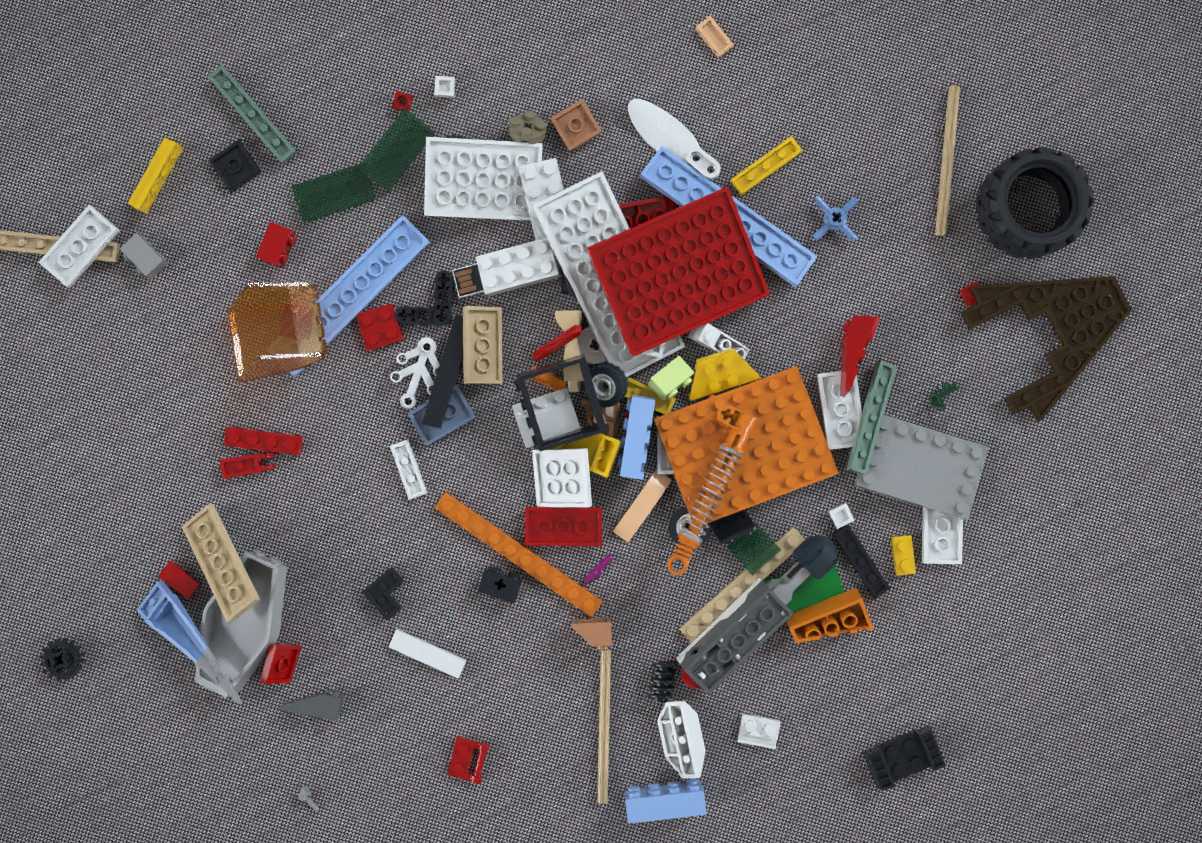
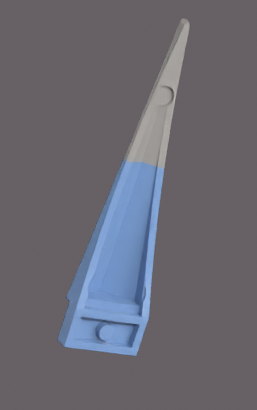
M157 581L137 608L138 613L149 626L175 645L208 674L237 704H243L177 595L170 591L164 581Z

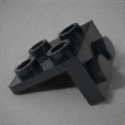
M747 509L710 522L720 544H729L736 538L748 536L756 530V526L749 517Z

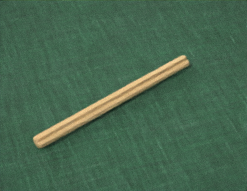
M957 85L950 86L948 91L935 228L936 236H945L947 233L960 87Z
M609 649L601 650L597 792V802L600 804L608 802L611 650Z

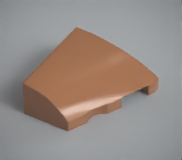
M581 400V405L584 406L588 416L586 417L588 424H597L590 400ZM620 403L612 407L603 408L600 406L607 432L601 434L618 440Z

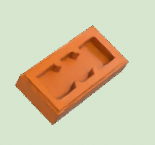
M552 372L531 378L556 391L567 386V382L557 378Z

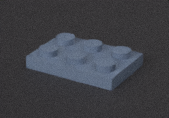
M458 384L454 386L441 429L422 424L429 401L407 413L426 446L431 445L477 418Z

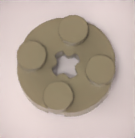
M526 111L524 114H519L509 119V135L515 141L522 143V140L529 141L528 144H535L545 138L547 123L542 118L536 116L533 111Z

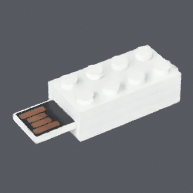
M547 237L477 256L476 264L452 270L459 298L484 292L485 295L493 296L563 277L560 264Z

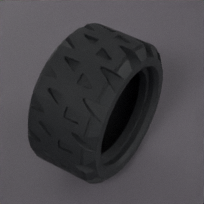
M1037 147L1034 150L1029 148L1017 152L995 167L980 186V194L977 196L976 212L980 215L977 218L980 228L984 234L990 237L987 240L995 248L1006 251L1005 254L1016 258H1040L1058 251L1074 242L1084 232V228L1090 222L1093 212L1091 206L1094 202L1092 185L1088 187L1089 177L1082 166L1076 167L1075 160L1064 152L1056 153L1054 149ZM1035 176L1045 180L1055 190L1059 199L1060 212L1055 226L1048 233L1028 231L1013 219L1008 208L1007 198L1009 188L1016 177Z

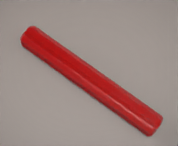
M575 324L532 353L533 360L541 361L583 333L582 327Z

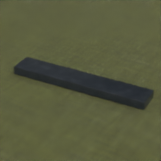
M455 315L422 421L423 425L437 429L442 428L463 359V317Z

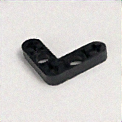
M446 270L436 274L434 308L400 307L395 314L397 321L405 325L447 326L452 319L454 281L452 274ZM444 274H446L447 278H450L445 284L449 291L445 289L439 290V287L443 288V282L439 279L443 278ZM442 293H446L449 296L448 302L444 304L438 300L439 295ZM438 306H449L448 310L444 309V314L448 316L447 319H444V322L438 319V316L442 314V309H438ZM405 310L407 314H413V310H416L414 315L415 322H412V317H406V320L403 321L400 314H403ZM422 311H426L429 314V318L425 322L420 321L418 318L419 313Z

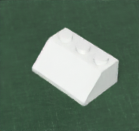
M567 388L530 399L543 440L581 429ZM521 403L512 405L525 447L534 446L531 437L534 435L533 428H528L526 417H529L527 410L523 411Z

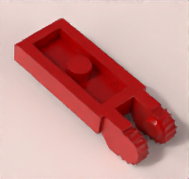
M252 454L220 460L222 478L226 479L277 469L276 464H268L261 467L260 459H271L275 457V454Z

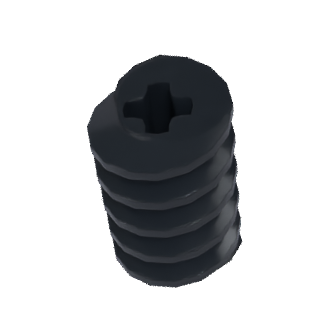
M670 661L653 663L657 670L651 673L656 675V678H651L650 681L655 683V685L649 686V689L653 690L654 693L648 694V697L654 701L666 703L671 701L668 699L672 697V693L669 690H672L674 686L670 683L675 681V678L671 675L676 674V670L672 667H676L677 664Z

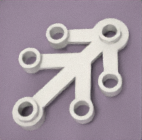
M422 338L418 342L417 348L406 353H400L396 357L399 364H406L408 359L420 355L417 363L400 371H394L390 375L391 381L397 383L403 377L413 373L407 393L400 398L401 406L406 409L414 407L416 403L414 394L421 376L427 386V393L431 395L429 387L434 386V383L425 367L427 357L434 368L433 374L437 376L435 370L440 366L434 354L436 343L431 338ZM425 343H428L430 345V350H424L423 345ZM400 355H404L406 357L405 362L402 363L399 361L398 358ZM398 373L400 376L399 380H393L392 375ZM405 398H411L412 402L410 405L404 403Z

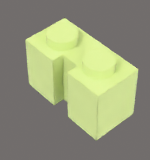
M678 356L651 377L648 386L662 401L667 398L672 399L678 393V388H686L693 381L691 378L694 371Z

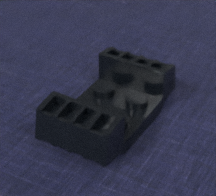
M930 725L909 731L862 752L875 786L881 791L896 787L895 781L927 768L936 771L946 766Z

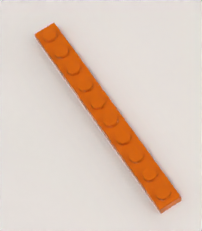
M445 492L434 507L590 617L594 615L603 602L449 493Z

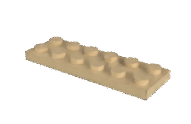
M208 504L182 526V529L226 621L232 623L260 601V598L215 506Z

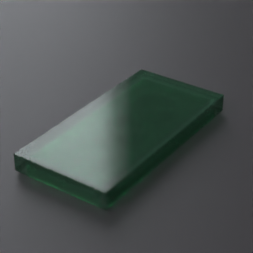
M404 108L361 162L358 169L389 193L426 146V137H433L435 132Z
M364 162L291 186L303 223L376 200Z

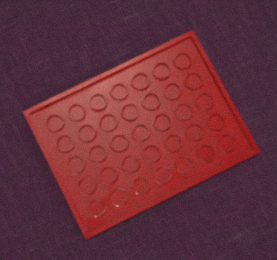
M728 186L586 247L631 357L771 295Z

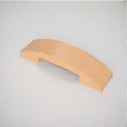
M656 469L612 532L626 542H629L672 480L664 474H657Z

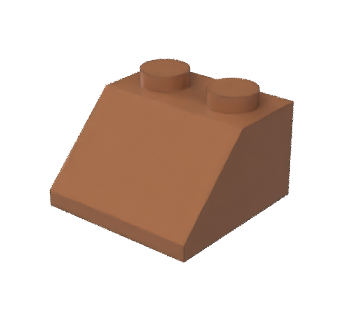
M611 617L572 619V628L592 647L597 646V649H608V646H612Z

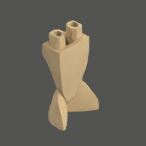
M555 311V318L562 330L566 331L575 324L577 326L581 324L583 312ZM577 337L565 345L564 360L580 355ZM579 363L565 367L563 369L564 381H568V392H580V381H584Z

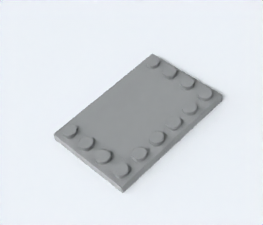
M883 415L867 475L858 474L855 486L967 521L972 510L988 447Z

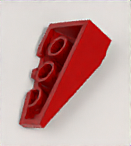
M667 196L621 204L619 208L630 229L676 209V203Z
M853 315L849 321H845L842 327V331H844L841 345L840 396L842 397L849 393L859 371V367L856 366L857 364L860 365L867 353L864 348L867 347L874 337L880 318L877 316Z

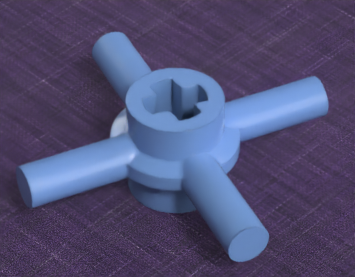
M819 195L813 200L825 213V224L812 235L814 240L818 241L829 230H841L851 242L858 238L846 225V214L859 203L856 197H853L842 208H830ZM837 216L839 219L833 222V217Z

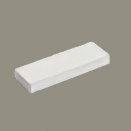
M409 440L391 445L390 449L408 499L411 500L427 494Z

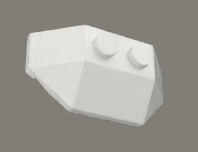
M684 700L668 701L665 703L657 719L665 758L679 772L682 779L700 778L705 757V746L698 714Z

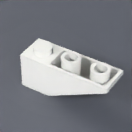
M708 323L690 331L688 335L690 339L715 353L734 348L745 359L750 350Z

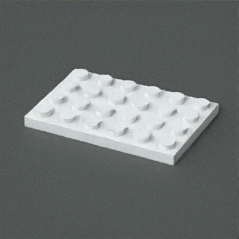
M426 137L424 216L531 221L518 167L542 161V143L528 144V142Z

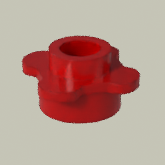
M397 91L394 95L393 109H400L405 113L410 112L413 96Z

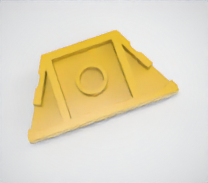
M730 348L696 359L695 373L692 377V387L688 397L690 401L760 379V376L734 348Z

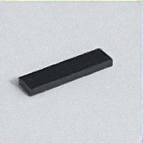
M849 524L831 534L873 599L891 589Z

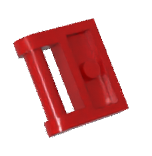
M457 736L447 775L480 784L486 752L489 751L490 745ZM474 748L479 749L474 773H469Z

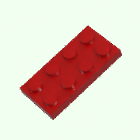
M525 507V546H602V507Z

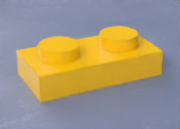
M912 536L891 537L895 575L916 574Z

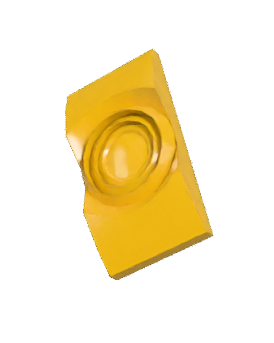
M600 433L551 449L588 448L589 471L608 478L622 441Z

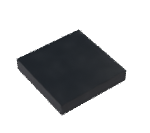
M240 139L208 160L230 193L262 172Z

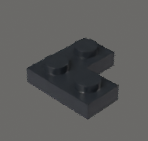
M393 566L362 591L386 621L403 608L391 594L392 591L405 581Z

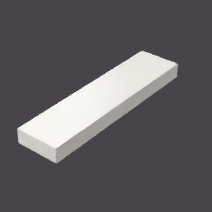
M396 629L389 648L458 679L467 661L399 629Z

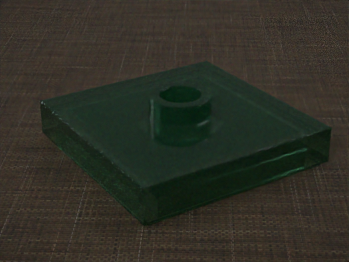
M753 522L756 530L752 534L738 537L727 546L728 550L752 576L781 551L756 522Z

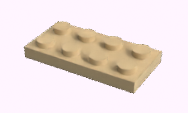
M463 307L464 384H503L502 307Z

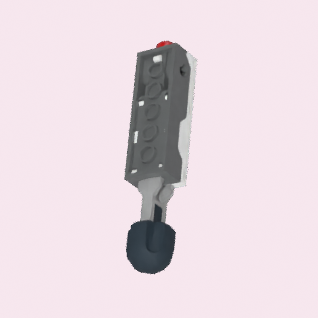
M811 536L804 540L793 551V556L797 562L781 578L771 579L767 584L760 578L755 581L676 657L682 667L681 680L690 689L702 688L710 695L794 614L786 606L792 600L793 591L809 575H812L815 579H821L836 563L837 550L830 539L824 536Z

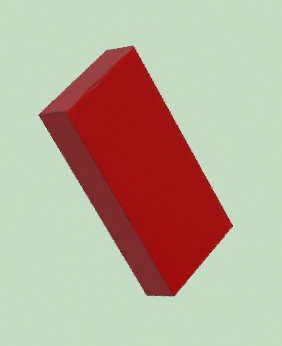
M169 561L158 575L159 578L188 600L191 599L202 584L173 561Z

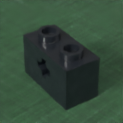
M490 566V569L486 568L478 592L515 603L523 579L519 578L520 575L512 572L508 574L502 573V569ZM500 579H503V583L506 586L499 588V584L496 581L499 582Z

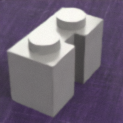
M138 233L133 235L120 248L124 253L122 255L124 259L130 264L134 263L137 267L135 270L142 277L146 276L153 279L169 264L147 239Z

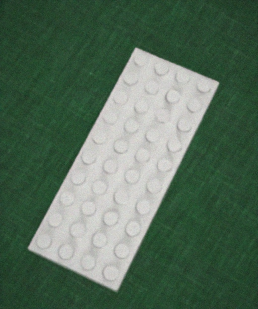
M602 171L532 205L608 364L612 363L615 366H619L624 371L625 376L628 377L685 347L681 336L665 342L662 358L642 353L631 357L628 350H623L625 341L586 250L588 246L629 229Z

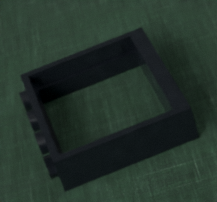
M584 354L516 374L517 380L514 381L516 390L522 393L523 399H520L523 411L527 410L529 417H526V422L529 429L533 428L534 435L531 436L535 447H539L540 452L607 432ZM579 363L597 424L543 440L525 380Z

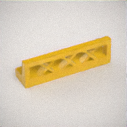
M164 137L127 204L145 214L148 213L181 154L183 147Z

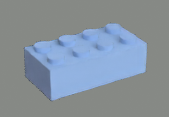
M697 779L686 780V783L671 781L667 785L661 786L654 783L644 788L630 786L625 790L628 824L707 815L704 790L701 781H697Z

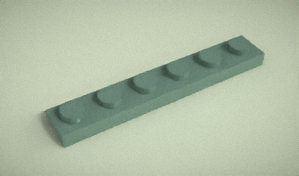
M220 65L207 76L282 164L286 163L297 153L294 147L223 65Z
M883 360L876 362L846 468L860 475H867L897 366Z

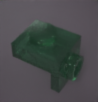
M944 382L937 386L938 390L930 393V402L934 409L937 408L938 411L946 409L941 398L958 390L955 383L948 384V382Z

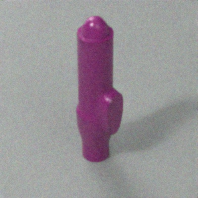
M606 555L588 573L584 581L588 584L593 579L600 577L604 572L603 569L612 561L613 555Z

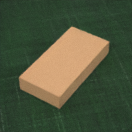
M711 15L695 27V30L718 59L734 47V44Z

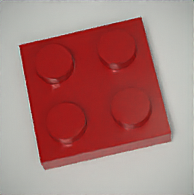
M392 303L356 315L368 352L404 340Z
M296 643L270 644L260 682L264 684L291 683L301 645Z

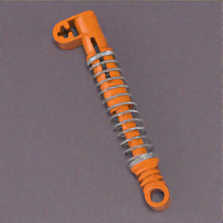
M723 405L718 409V423L730 429L726 441L719 447L721 451H718V458H714L716 460L715 464H711L713 468L711 472L708 471L710 474L708 479L704 478L706 480L705 485H701L703 487L702 491L705 494L698 492V494L703 496L702 501L695 499L696 502L700 503L699 507L691 506L697 510L696 514L688 513V515L693 517L692 522L685 520L690 526L689 528L681 527L684 531L680 530L678 534V542L680 544H676L678 548H674L676 552H672L667 563L669 572L676 576L685 573L690 563L688 559L693 557L691 556V554H694L693 549L696 550L697 547L701 546L703 541L699 535H706L701 528H709L705 521H713L708 514H716L711 507L717 508L719 505L714 500H723L721 495L726 493L724 489L729 486L728 481L732 479L731 474L736 472L734 468L739 465L738 459H742L744 455L743 449L757 421L756 417L731 405ZM730 412V417L733 418L734 414L737 413L738 416L734 425H730L731 418L724 420L723 414ZM736 437H738L739 440L737 442V445L735 449H732L731 447ZM680 560L683 563V568L680 571H674L671 566L673 561Z

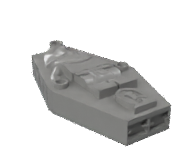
M260 550L245 552L240 558L260 601L231 623L226 621L213 595L206 604L202 614L200 634L237 694L267 656L270 644L277 643L280 634L287 566L281 564L280 559L266 557L265 553ZM196 665V683L225 698L230 697L208 674Z

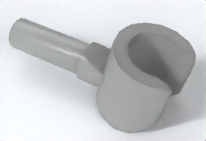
M303 786L298 794L299 800L308 803L317 812L319 810L318 806L309 798V795L312 793L311 790Z

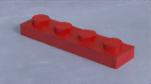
M226 427L224 446L301 455L304 436Z

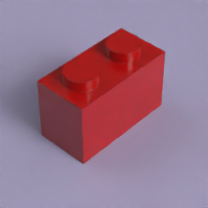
M270 222L256 257L282 268L289 259L288 252L290 247H293L296 242V233Z

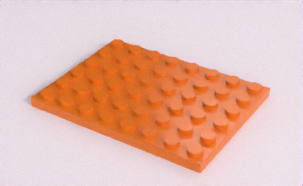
M797 366L653 419L688 513L695 515L697 510L691 506L699 507L700 503L696 502L695 499L702 501L703 496L698 494V492L705 494L702 491L703 487L701 485H705L706 480L704 478L708 479L710 475L708 471L711 472L713 468L711 464H715L716 460L714 458H718V451H721L719 447L726 441L730 429L718 423V409L723 405H731L757 418L743 449L744 455L742 459L737 461L739 465L735 466L736 472L731 474L732 479L728 481L729 486L724 489L726 493L721 495L723 500H714L719 507H711L716 514H708L713 521L839 474ZM726 412V414H723V419L731 418L730 425H734L738 414L735 413L732 418L730 417V412ZM736 437L731 447L732 449H735L739 440L738 437Z

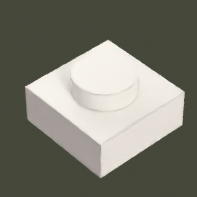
M435 76V97L454 98L455 77Z
M846 503L828 511L836 529L855 521Z

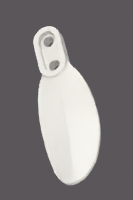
M633 99L629 102L628 112L634 127L654 150L658 151L661 146L709 180L716 179L719 176L721 169L719 162L699 147L693 134L680 121L645 100ZM697 156L700 158V160L693 161V158ZM709 168H713L715 171L713 173H709L707 170Z

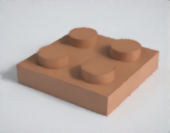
M583 99L550 118L551 123L569 152L602 133L600 126Z

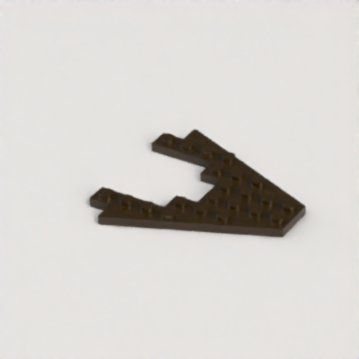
M1115 276L971 286L969 290L976 304L961 311L960 314L967 328L972 329L1018 304L1022 308L1027 320H1031L1045 312L1062 345L1045 354L1053 372L1003 397L1011 414H1016L1029 407L1036 421L1040 422L1132 309Z

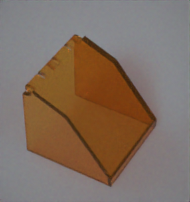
M310 282L248 283L227 309L238 383L303 369L325 359L324 355L328 354L326 340H322L325 337L323 321H319L322 318L320 303H316L319 300L317 286L310 285Z

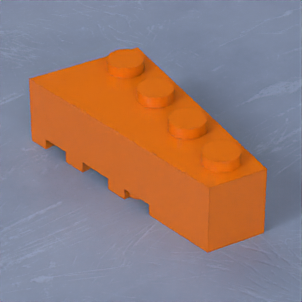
M856 588L794 612L786 621L795 643L818 640L824 636L835 637L838 634L847 632L850 634L858 633V630L867 629V631L874 630L863 599Z

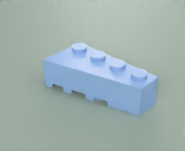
M632 394V399L627 400L626 410L630 412L629 418L624 419L623 429L627 431L626 437L622 436L620 448H624L623 456L619 455L617 467H621L620 476L643 480L650 427L655 406V398Z

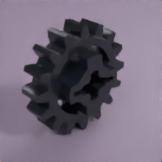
M58 638L54 642L47 643L48 647L42 649L45 654L40 656L41 659H44L40 666L46 667L43 671L44 673L50 672L49 678L56 676L57 681L62 678L67 680L70 679V676H76V671L82 670L79 664L85 662L84 659H80L84 652H79L81 645L74 646L75 640L68 642V638H63L62 641ZM57 647H64L61 650H56ZM69 668L68 671H61V669Z

